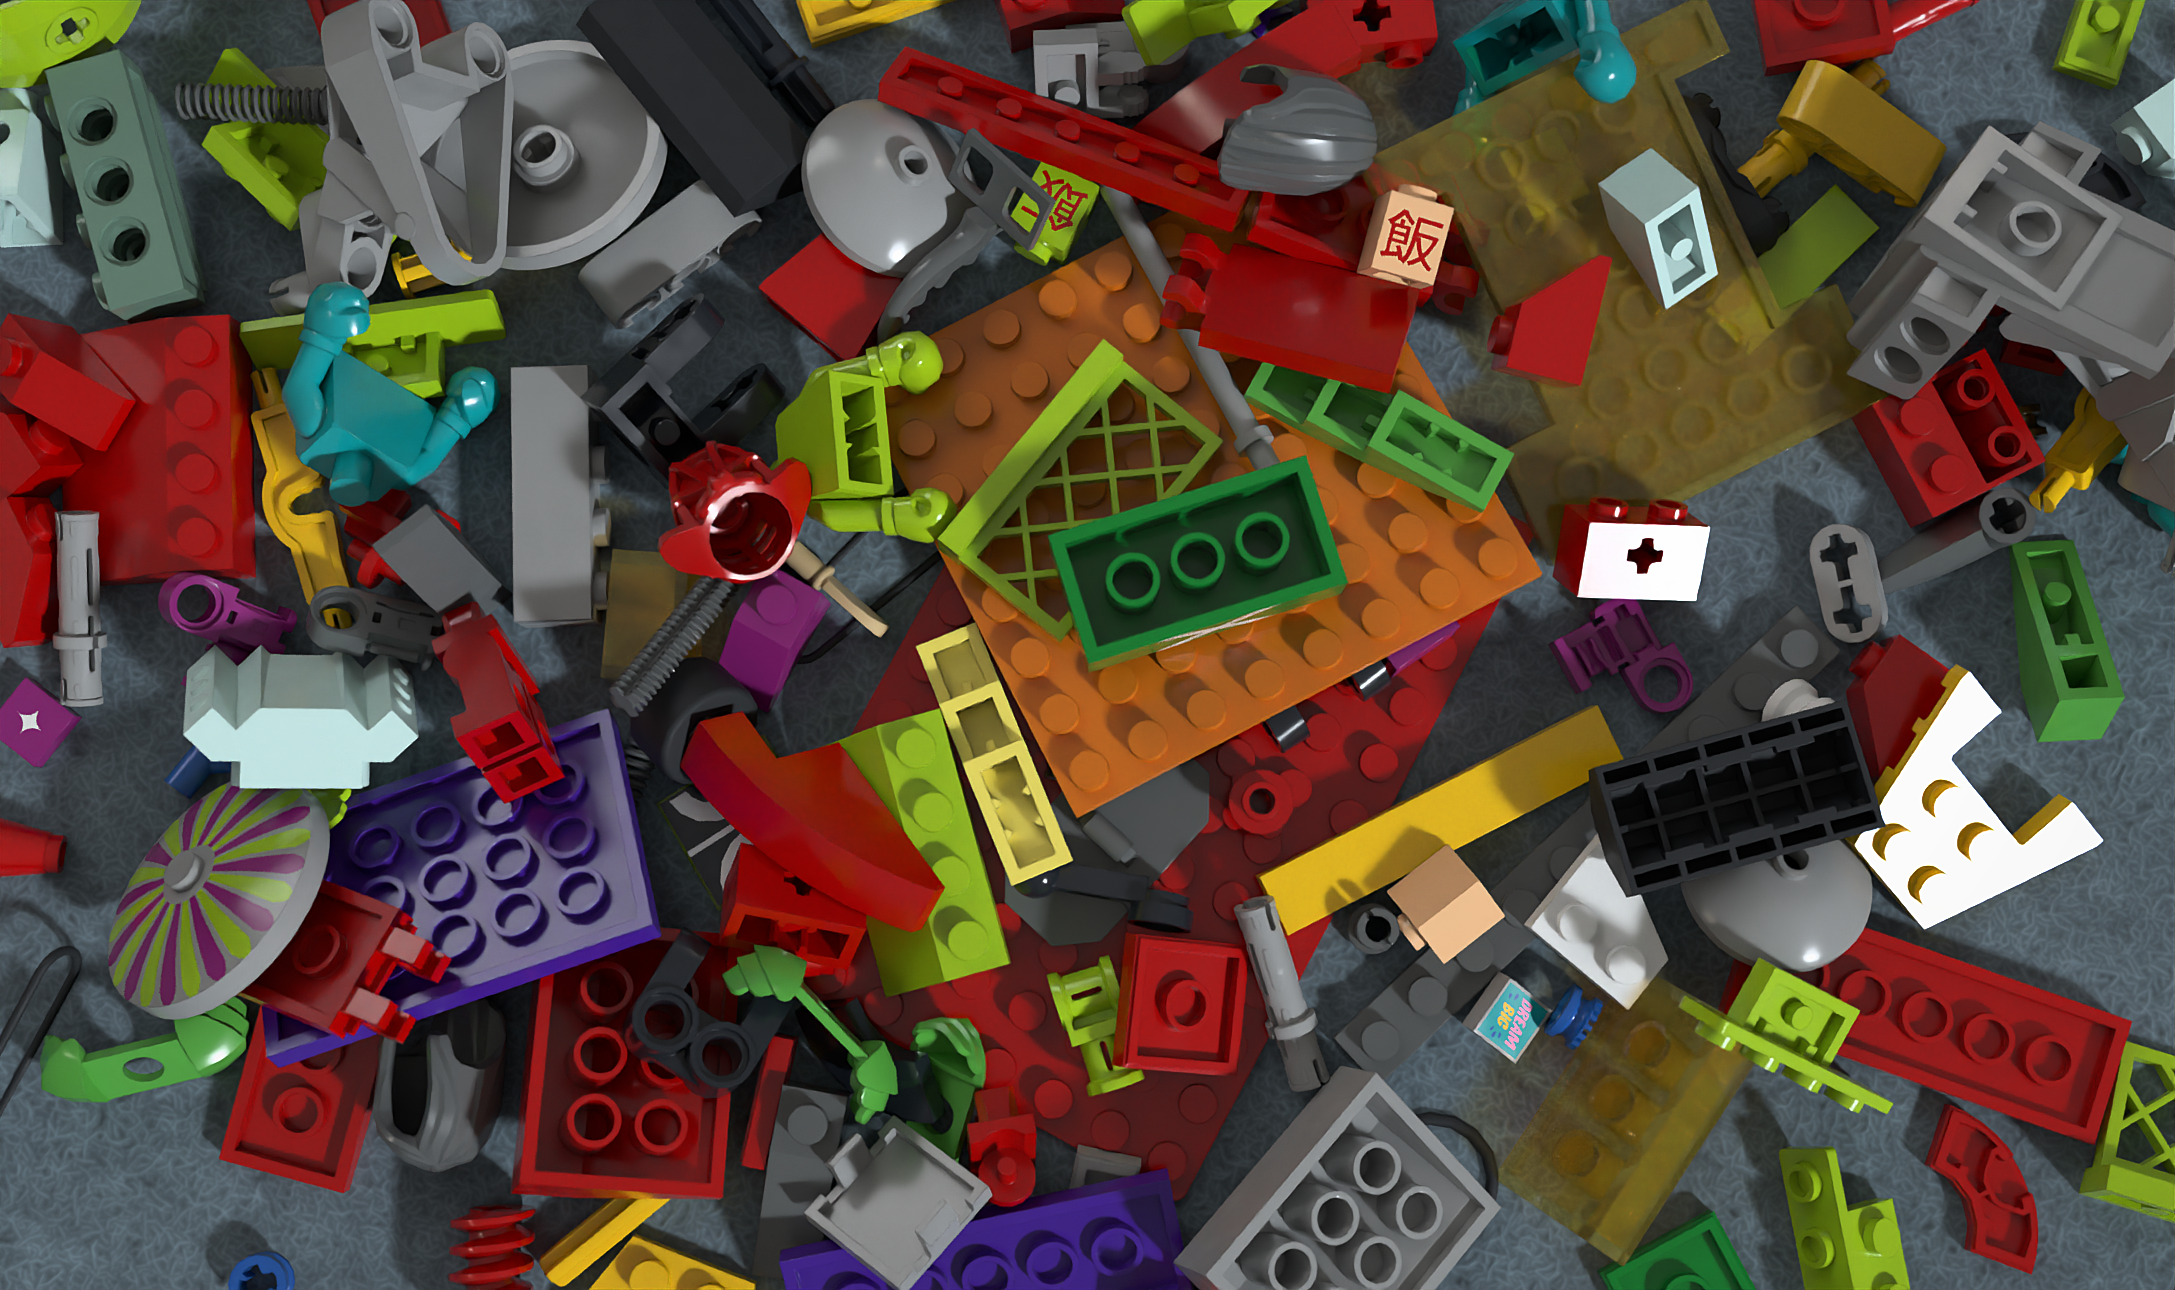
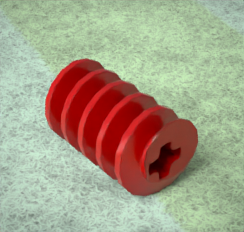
M524 1204L478 1205L470 1208L469 1214L450 1220V1227L468 1233L469 1240L449 1247V1254L468 1260V1267L448 1274V1281L465 1286L467 1290H533L531 1282L515 1276L531 1270L534 1266V1258L515 1249L530 1244L535 1239V1232L531 1228L519 1225L516 1222L533 1216L536 1213V1207Z

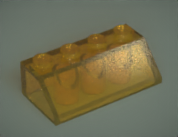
M1658 976L1653 978L1629 1010L1619 1006L1610 999L1593 1025V1028L1587 1034V1037L1498 1170V1182L1623 1267L1755 1064L1738 1053L1743 1044L1736 1042L1730 1052L1694 1032L1700 1020L1678 1007L1683 997L1686 995L1712 1009L1715 1008Z

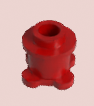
M1250 768L1238 770L1231 780L1233 787L1229 793V805L1222 812V819L1225 825L1232 830L1242 828L1252 834H1260L1267 840L1277 838L1284 831V824L1287 823L1293 811L1294 789L1292 784L1287 779L1270 770H1253ZM1263 791L1270 797L1271 808L1269 812L1258 814L1251 809L1249 798L1252 792Z

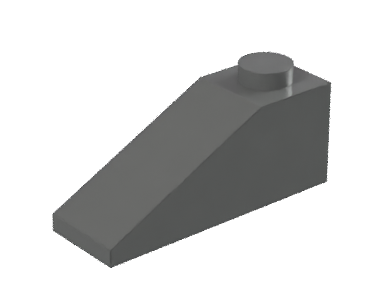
M794 1080L783 1084L769 1152L752 1275L783 1280L779 1264L780 1250L825 1241L826 1235L808 1221L804 1212L820 1194L826 1197L836 1186L835 1177L824 1164L844 1143L851 1110L849 1104L853 1096L851 1092Z

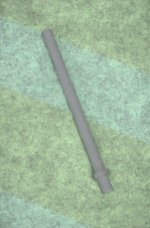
M1095 182V184L1100 186L1099 191L1160 301L1165 306L1167 299L1162 298L1163 290L1169 276L1175 275L1132 196ZM1190 329L1177 330L1237 437L1233 445L1239 456L1248 457L1255 471L1281 463L1271 446L1274 436L1267 425H1259L1220 353L1217 350L1198 346L1200 332Z

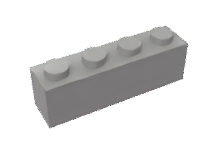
M588 365L511 367L514 622L525 628L602 625V610H610L612 608L613 586L611 574L609 571H601V547L611 545L612 523L609 509L600 508V484H609L611 460L608 446H599V421L602 420L580 398L598 381V376Z

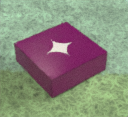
M25 677L0 708V740L32 766L42 768L82 717L69 706L60 705V699L36 680Z

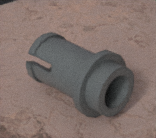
M1367 903L1359 906L1351 913L1347 922V934L1350 942L1358 950L1366 954H1379L1387 951L1396 942L1399 936V924L1389 908L1377 903ZM1376 916L1384 924V933L1380 939L1372 941L1366 935L1365 926L1369 921V917Z

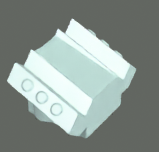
M214 645L187 670L183 735L210 761H231V785L239 786L240 788L362 789V787L369 786L370 762H392L419 737L412 676L397 658L380 654L363 668L348 654L335 652L333 655L270 654L262 645L237 666Z

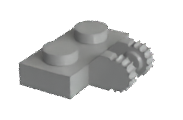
M1097 28L1033 30L1035 93L1037 95L1099 118L1138 116L1141 113L1144 114V110H1148L1149 94L1147 89H1143V86H1137L1139 81H1144L1148 73V66L1145 65L1139 53L1136 51L1130 52L1129 50L1128 52L1109 51L1098 58ZM1099 86H1106L1099 91Z

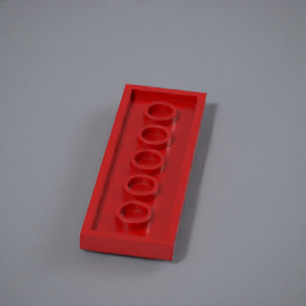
M1864 927L1862 933L1850 948L1834 961L1814 970L1790 973L1860 1010L1836 1054L1837 1056L2077 1141L2095 1145L2132 1025L2131 1020ZM1734 958L1717 1011L1727 1015L1750 974L1752 966Z

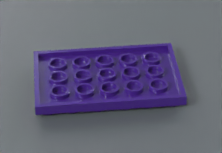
M609 708L549 728L565 777L504 804L483 776L481 769L477 768L469 756L351 796L344 802L347 805V810L343 819L333 828L329 829V854L323 879L400 908L414 919L412 925L418 928L414 935L428 940L434 945L432 950L444 953L452 959L438 983L416 976L396 965L379 996L391 1000L398 1005L397 1010L408 1013L415 1019L420 1020L662 936L618 722ZM262 1005L267 1058L278 1068L377 1034L361 1025L355 1036L346 1034L344 1039H341Z

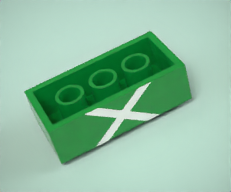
M1306 455L1048 535L1049 550L1088 673L1339 595L1348 584Z

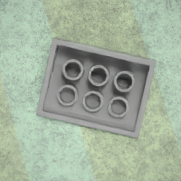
M1340 1066L1173 1263L1199 1290H1435L1501 1209V1206L1376 1072Z

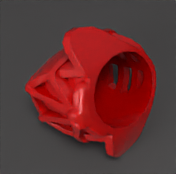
M709 441L706 444V448L691 454L681 462H672L669 466V499L677 527L659 537L658 550L664 561L674 569L688 574L709 576L712 579L719 578L730 583L745 584L774 573L792 554L812 495L811 475L805 463L791 457L771 470L764 460L754 452H747L739 447ZM766 528L760 540L752 547L751 544L759 537V535ZM741 552L740 554H736V555H733V556H727V555H731V554H735V553Z

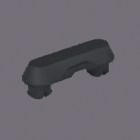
M1699 92L1693 98L1678 95L1670 99L1657 122L1658 136L1682 173L1699 187L1703 205L1728 243L1737 251L1764 253L1773 249L1777 243L1778 234H1783L1789 229L1788 211H1779V207L1783 204L1776 198L1767 196L1761 199L1748 177L1737 172L1727 157L1726 144L1716 131L1721 121L1719 107L1712 108L1710 106L1714 101L1713 98Z

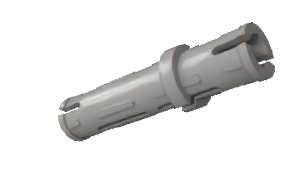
M93 511L55 512L59 632L53 633V648L59 649L61 666L60 705L69 707L96 706L104 703L101 681V648L107 647V632L101 631L98 554L99 512Z
M1270 895L1243 901L1244 905L1238 904L1235 906L1234 912L1240 929L1243 932L1252 967L1266 1005L1265 1008L1269 1019L1265 1022L1268 1036L1272 1040L1276 1039L1285 1065L1284 1068L1289 1080L1290 1089L1295 1092H1302L1321 1086L1320 1082L1326 1083L1330 1079L1314 1030L1318 1021L1314 1009L1307 1007L1287 940L1284 937L1279 921L1280 918L1276 909L1275 899Z

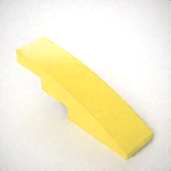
M976 622L916 646L1011 885L1013 886L1073 861Z

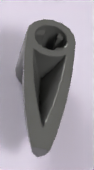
M2002 487L1992 490L1947 514L1911 537L1877 563L1884 594L1887 595L1935 579L2025 539L2031 534L2036 523V511L2030 503L2029 497L2016 488ZM1999 510L2004 516L2005 522L1995 530L1990 523L1989 517Z

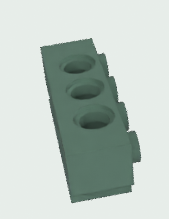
M120 49L45 70L51 94L44 96V104L52 125L58 132L62 133L67 153L60 155V164L67 183L72 190L78 192L83 212L76 215V223L84 244L89 250L94 252L99 272L93 273L92 283L102 307L128 323L135 324L206 304L203 293L209 292L156 96L153 92L148 93L142 69Z

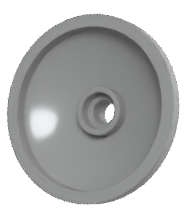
M861 99L836 108L814 129L806 144L802 158V184L807 204L814 219L827 238L842 253L854 262L874 272L891 277L905 278L915 265L957 229L965 210L977 206L947 179L960 150L951 136L936 122L908 114L904 110L880 102L878 99ZM966 159L964 173L977 186L972 169Z
M1844 838L1785 854L1798 863L1800 870L1790 868L1785 863L1783 855L1680 883L1684 899L1693 918L1708 938L1719 948L1735 959L1752 967L1759 957L1788 973L1814 970L1827 965L1842 955L1862 933L1872 904V881L1869 867Z

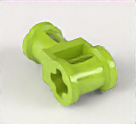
M1109 955L1100 957L1098 965L1062 977L1057 972L1047 974L1064 1031L1067 1030L1072 1047L1080 1046L1091 1081L1086 1086L1088 1096L1110 1092L1143 1080L1142 1069L1113 1066L1112 1070H1108L1100 1047V1042L1104 1041L1112 1061L1120 988ZM1100 986L1102 988L1099 992L1081 998H1071L1073 994Z

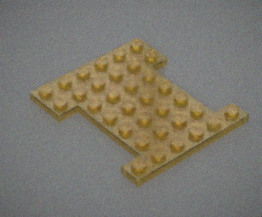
M1689 0L1620 34V39L1627 47L1637 68L1636 82L1625 98L1613 104L1600 103L1590 97L1578 84L1573 75L1580 61L1579 54L1375 154L1371 166L1362 173L1375 202L1378 196L1391 190L1398 192L1400 184L1419 186L1437 193V196L1442 195L1446 206L1454 208L1452 219L1499 315L1504 316L1507 306L1582 260L1597 255L1613 258L1581 386L1560 388L1529 380L1549 425L1503 447L1514 453L1504 476L1547 566H1554L1565 504L1589 505L1590 498L1595 496L1621 499L1626 501L1629 506L1648 507L1651 499H1669L1683 502L1860 413L1870 405L1888 397L1886 391L1846 374L1861 351L1847 340V333L1855 322L1837 284L1828 285L1782 309L1779 308L1675 83V79L1730 52L1707 0ZM1649 148L1655 150L1699 187L1718 275L1667 310L1657 302L1610 229L1598 183L1613 174L1618 168L1626 165Z

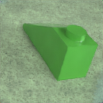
M2074 540L2032 541L2012 544L2009 546L2021 690L2037 742L2101 739L2125 696Z

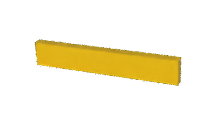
M1590 705L1256 875V878L1264 895L1274 897L1283 934L1290 935L1411 873L1446 844L1454 851L1588 782V770L1624 760L1598 705Z

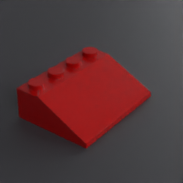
M229 314L166 317L80 334L89 347L136 399L134 406L106 452L95 450L69 436L70 443L84 465L62 484L63 511L99 512L98 554L100 586L165 583L173 575L187 571L196 572L216 580L256 578L254 438L251 414L253 413V386L250 378L252 359L239 336L241 323Z
M660 927L661 937L533 980L511 1185L512 1194L621 1199L723 1198L731 1093L720 1098L698 1096L684 1085L682 1079L660 1065L637 1059L628 1050L623 1039V1023L628 1011L682 929ZM692 931L712 945L684 991L694 1000L698 1008L721 1022L736 1024L738 995H734L729 991L722 974L738 965L737 958L741 957L742 949L719 945L720 933ZM651 1010L646 1013L645 1026L653 1037L660 1040H670L675 1037L676 1025L668 1013L661 1010ZM717 1045L704 1047L702 1061L705 1067L715 1075H729L732 1070V1060L729 1053Z

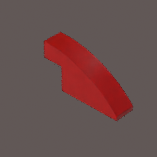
M1323 0L1259 37L1207 71L1143 118L1131 130L1217 161L1225 140L1222 137L1225 119H1237L1243 111L1250 109L1252 106L1269 103L1283 94L1280 86L1240 82V74L1244 67L1270 64L1326 74L1337 79L1357 68L1362 50L1333 0ZM1132 196L1136 205H1139L1142 202H1144L1138 199L1137 197Z
M743 711L699 721L679 766L704 798L740 834L770 859L802 881L844 905L911 933L922 929L943 893L945 886L839 742L776 759Z

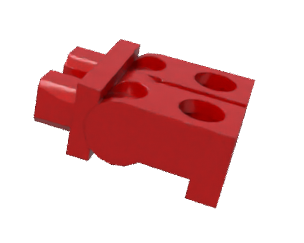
M470 602L445 613L441 619L446 634L431 640L435 655L462 693L467 711L450 718L457 741L477 768L481 769L483 776L504 804L564 778L565 776L543 711L532 696L540 692L536 679L492 614L486 616L478 602Z

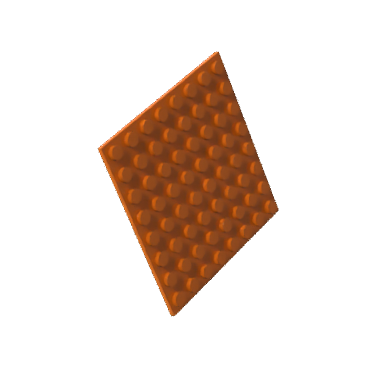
M1253 191L1250 200L1231 233L1211 225H1205L1196 219L1174 211H1170L1147 223L1175 275L1178 274L1183 259H1189L1179 256L1181 246L1188 233H1198L1209 237L1223 253L1228 255L1233 243L1286 255L1246 239L1258 191ZM1124 235L929 335L928 337L938 347L943 361V370L939 380L930 385L923 394L913 395L899 385L884 388L890 457L910 496L914 490L928 487L950 494L958 507L957 515L1103 339L1124 355L1123 361L1224 441L1222 446L1183 493L1255 470L1248 457H1240L1233 443L1237 437L1178 331L1159 323L1164 306ZM1406 340L1390 394L1395 395L1399 389L1452 419ZM1218 351L1244 396L1262 362ZM1123 383L1108 401L1110 426L1147 422L1145 399ZM1248 403L1259 425H1267L1274 436L1271 446L1280 462L1306 455L1348 584L1339 595L1088 673L1074 627L1063 641L1059 643L962 564H956L941 552L938 540L934 541L1068 803L1076 818H1079L1541 577L1542 571L1495 491L1485 510L1480 513L1355 459ZM1155 408L1156 421L1170 420ZM1101 412L1096 415L1086 428L1102 427ZM1184 430L1157 432L1161 466L1189 464L1203 446ZM1149 433L1112 437L1115 471L1152 467ZM1103 438L1076 440L1068 449L1069 475L1107 472ZM1060 460L1045 478L1062 476ZM1179 475L1162 477L1164 493ZM1154 478L1117 481L1120 513L1156 502ZM1108 482L1071 486L1074 521L1105 518L1112 515ZM1063 487L1035 489L1026 500L1028 525L1067 522ZM1019 510L1004 528L1021 526ZM1050 534L1030 535L1033 571L1055 569L1048 544V535ZM1022 536L994 539L979 557L982 562L997 574L1026 572ZM1059 578L1034 581L1037 606L1057 622H1060L1069 610ZM1027 582L1010 583L1028 598Z

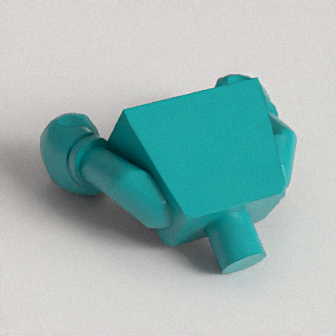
M1509 0L1453 41L1454 46L1465 63V86L1458 93V102L1455 105L1449 127L1451 147L1457 153L1470 160L1485 164L1493 163L1498 153L1514 146L1519 134L1518 128L1502 118V97L1495 94L1496 90L1579 48L1580 61L1573 75L1584 91L1600 103L1613 104L1625 98L1636 82L1637 68L1627 47L1620 39L1618 28L1612 24L1608 0Z
M333 281L317 285L307 300L303 322L304 329L298 339L303 343L282 388V400L296 430V456L301 463L330 479L329 494L333 500L344 506L354 507L362 505L366 501H378L390 489L404 491L431 475L459 438L465 439L471 429L483 423L496 412L502 395L497 379L486 368L467 366L451 376L445 387L447 397L436 411V407L343 351V344H345L347 338L363 334L370 326L369 301L360 288L341 281Z

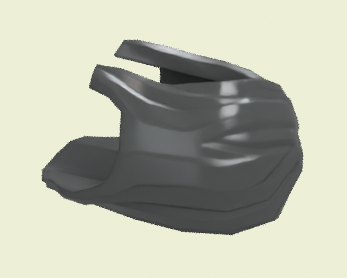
M1259 64L1243 68L1240 74V82L1280 86L1283 94L1269 103L1252 106L1250 109L1243 111L1237 119H1225L1222 130V137L1225 140L1217 159L1219 179L1222 183L1239 190L1307 196L1341 189L1368 170L1374 161L1373 156L1376 154L1377 143L1375 141L1377 140V134L1369 107L1359 94L1340 83L1336 78L1326 74L1270 64Z
M484 998L435 1014L430 1029H428L419 1043L409 1051L395 1055L397 1042L380 1036L373 1104V1117L376 1123L377 1134L401 1160L414 1165L418 1169L428 1172H442L454 1166L471 1162L489 1141L502 1105L507 1030L504 1014L498 1010L497 1004Z

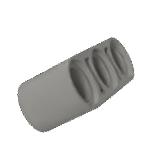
M701 178L592 258L581 269L578 280L612 325L618 330L625 329L634 324L631 317L646 306L651 311L684 287L681 280L696 269L701 274L734 250L731 243L746 232L750 237L753 236L762 225V219L755 210L734 218Z

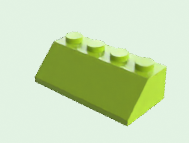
M940 708L874 726L830 743L839 742L945 886L943 893L921 930L911 933L867 915L866 926L885 997L1010 964L1011 959L946 721Z

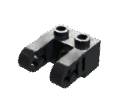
M702 293L693 295L678 305L580 397L667 490H669L668 468L672 462H681L691 454L706 448V444L709 441L736 446L779 404L786 392V387L764 363H759L741 373L692 420L669 397L674 391L666 383L716 336L725 322V318Z

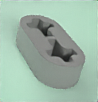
M1847 524L1829 525L1821 529L1814 536L1810 545V562L1824 622L1828 631L1839 640L1847 643L1870 641L1884 630L1888 621V607L1874 546L1869 536L1860 528ZM1841 535L1844 543L1856 544L1857 554L1848 558L1847 564L1851 579L1847 580L1844 579L1840 563L1828 562L1826 558V551L1836 547L1835 537ZM1853 587L1858 605H1870L1872 610V617L1862 620L1863 631L1858 633L1854 624L1842 623L1840 619V612L1850 609L1847 588Z

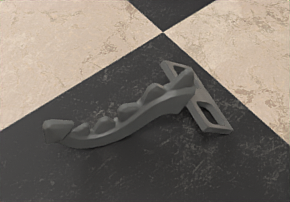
M975 128L967 131L947 179L977 206L965 210L957 229L915 265L897 287L880 318L877 342L873 347H878L879 344L889 338L902 333L899 329L909 321L910 315L908 312L911 308L924 303L928 290L933 286L937 289L943 287L955 270L961 266L973 264L978 257L979 251L997 233L1005 230L1027 251L1033 249L1053 209L1056 200ZM972 147L989 160L993 166V175L985 192L967 178L964 173V164ZM1017 187L1035 201L1039 208V214L1031 232L1025 230L1009 214L1008 207Z

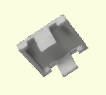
M893 1115L877 1133L880 1139L870 1150H868L862 1136L854 1133L830 1157L824 1165L831 1170L837 1185L826 1197L820 1194L804 1214L811 1224L894 1290H909L993 1195L987 1184Z

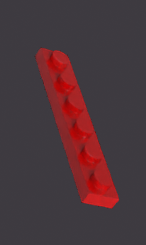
M907 46L903 48L879 82L878 101L904 110L908 114L920 116L958 130L965 135L968 130L975 128L992 144L1230 233L1233 231L1253 193L1250 190H1239L1222 183L1219 179L1217 161Z

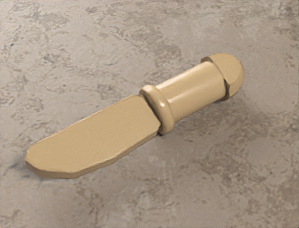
M796 539L792 554L785 562L811 585L810 587L817 591L822 588L874 635L881 638L888 630L889 625L833 576L835 572L834 567L825 565Z

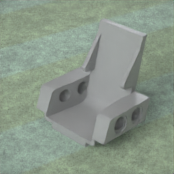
M2041 121L2032 128L2019 145L1989 125L1908 221L1846 307L1859 316L1848 331L1847 340L1861 351L1846 374L1899 398L1910 399L1976 332L1994 304L2010 311L1999 327L2001 334L2006 339L2115 363L2151 380L2159 373L2175 348V231L2078 186L2102 149Z

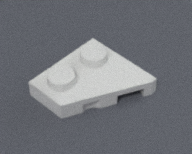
M1598 833L1524 924L1528 930L1614 1002L1629 1010L1669 960L1641 894L1628 898L1625 896L1605 860Z

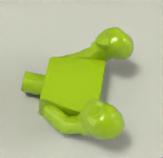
M921 331L902 332L879 344L878 347L866 349V355L815 369L809 375L800 395L777 417L775 429L778 459L771 464L770 469H775L791 457L805 463L810 472L812 482V495L806 512L807 516L833 531H884L885 536L900 535L910 540L931 543L938 540L939 536L957 516L958 507L950 494L936 488L916 489L908 497H892L894 496L884 388L899 385L913 395L923 394L930 385L939 380L943 370V361L936 343Z

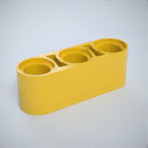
M1818 60L1806 62L1776 119L1778 125L1865 188L1876 194L1883 190L1895 197V204L1906 208H1916L1947 151L1945 144L1853 76L1832 64Z

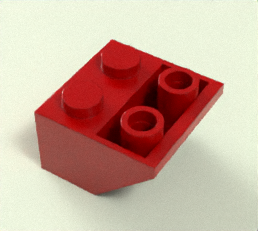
M1985 348L1936 372L1912 398L1902 399L1895 395H1890L1851 417L1910 528L1924 523L2046 461Z

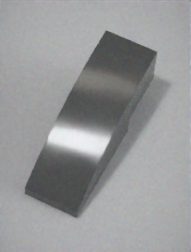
M427 504L372 545L380 557L441 617L445 613L470 602H478L487 616L513 596V593L485 557L470 546L452 523Z

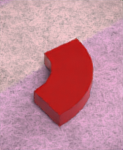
M1944 1104L1924 1165L1945 1177L1961 1198L1968 1223L1964 1249L2032 1275L2038 1247L2037 1211L2033 1194L2028 1191L2023 1175L2013 1159V1153L1997 1134L1980 1120L1961 1109Z

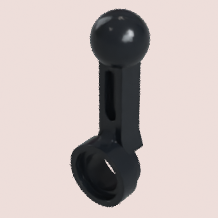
M1067 863L1013 885L1020 894L1033 899L1043 898L1054 891L1120 902L1127 909V923L1133 926L1167 933H1191L1194 912L1188 909L1189 898L1177 893L1148 889L1150 876Z

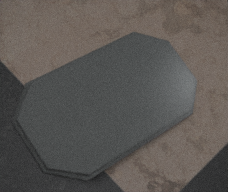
M1192 758L1079 818H1076L1062 791L1051 803V808L1073 859L1069 863L1128 874L1150 876L1149 889L1209 822V772ZM1005 870V903L1051 946L1101 941L1127 913V909L1120 902L1054 891L1050 895L1039 899L1025 897L1011 885Z

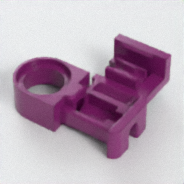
M187 571L173 575L163 584L158 596L159 611L166 622L176 628L213 641L212 644L207 643L205 651L208 652L216 645L237 666L260 645L270 654L283 655L286 646L279 643L280 636L283 631L291 633L297 622V614L292 609L279 606L275 614L237 599L239 588L196 572ZM200 584L207 591L209 597L208 607L199 618L185 620L177 609L178 597L186 587ZM230 611H233V617L230 620V622L227 623L226 620L229 616ZM187 676L183 677L180 685L186 687Z
M1613 598L1590 612V622L1548 644L1575 694L1593 686L1589 678L1607 669L1610 676L1619 672L1635 702L1642 709L1650 713L1664 714L1677 710L1689 700L1692 694V674L1674 642L1662 647L1636 599ZM1599 617L1602 623L1594 627L1591 621ZM1625 663L1626 667L1619 671L1617 667ZM1653 667H1664L1670 670L1677 679V693L1668 703L1654 701L1645 691L1644 679L1648 671Z

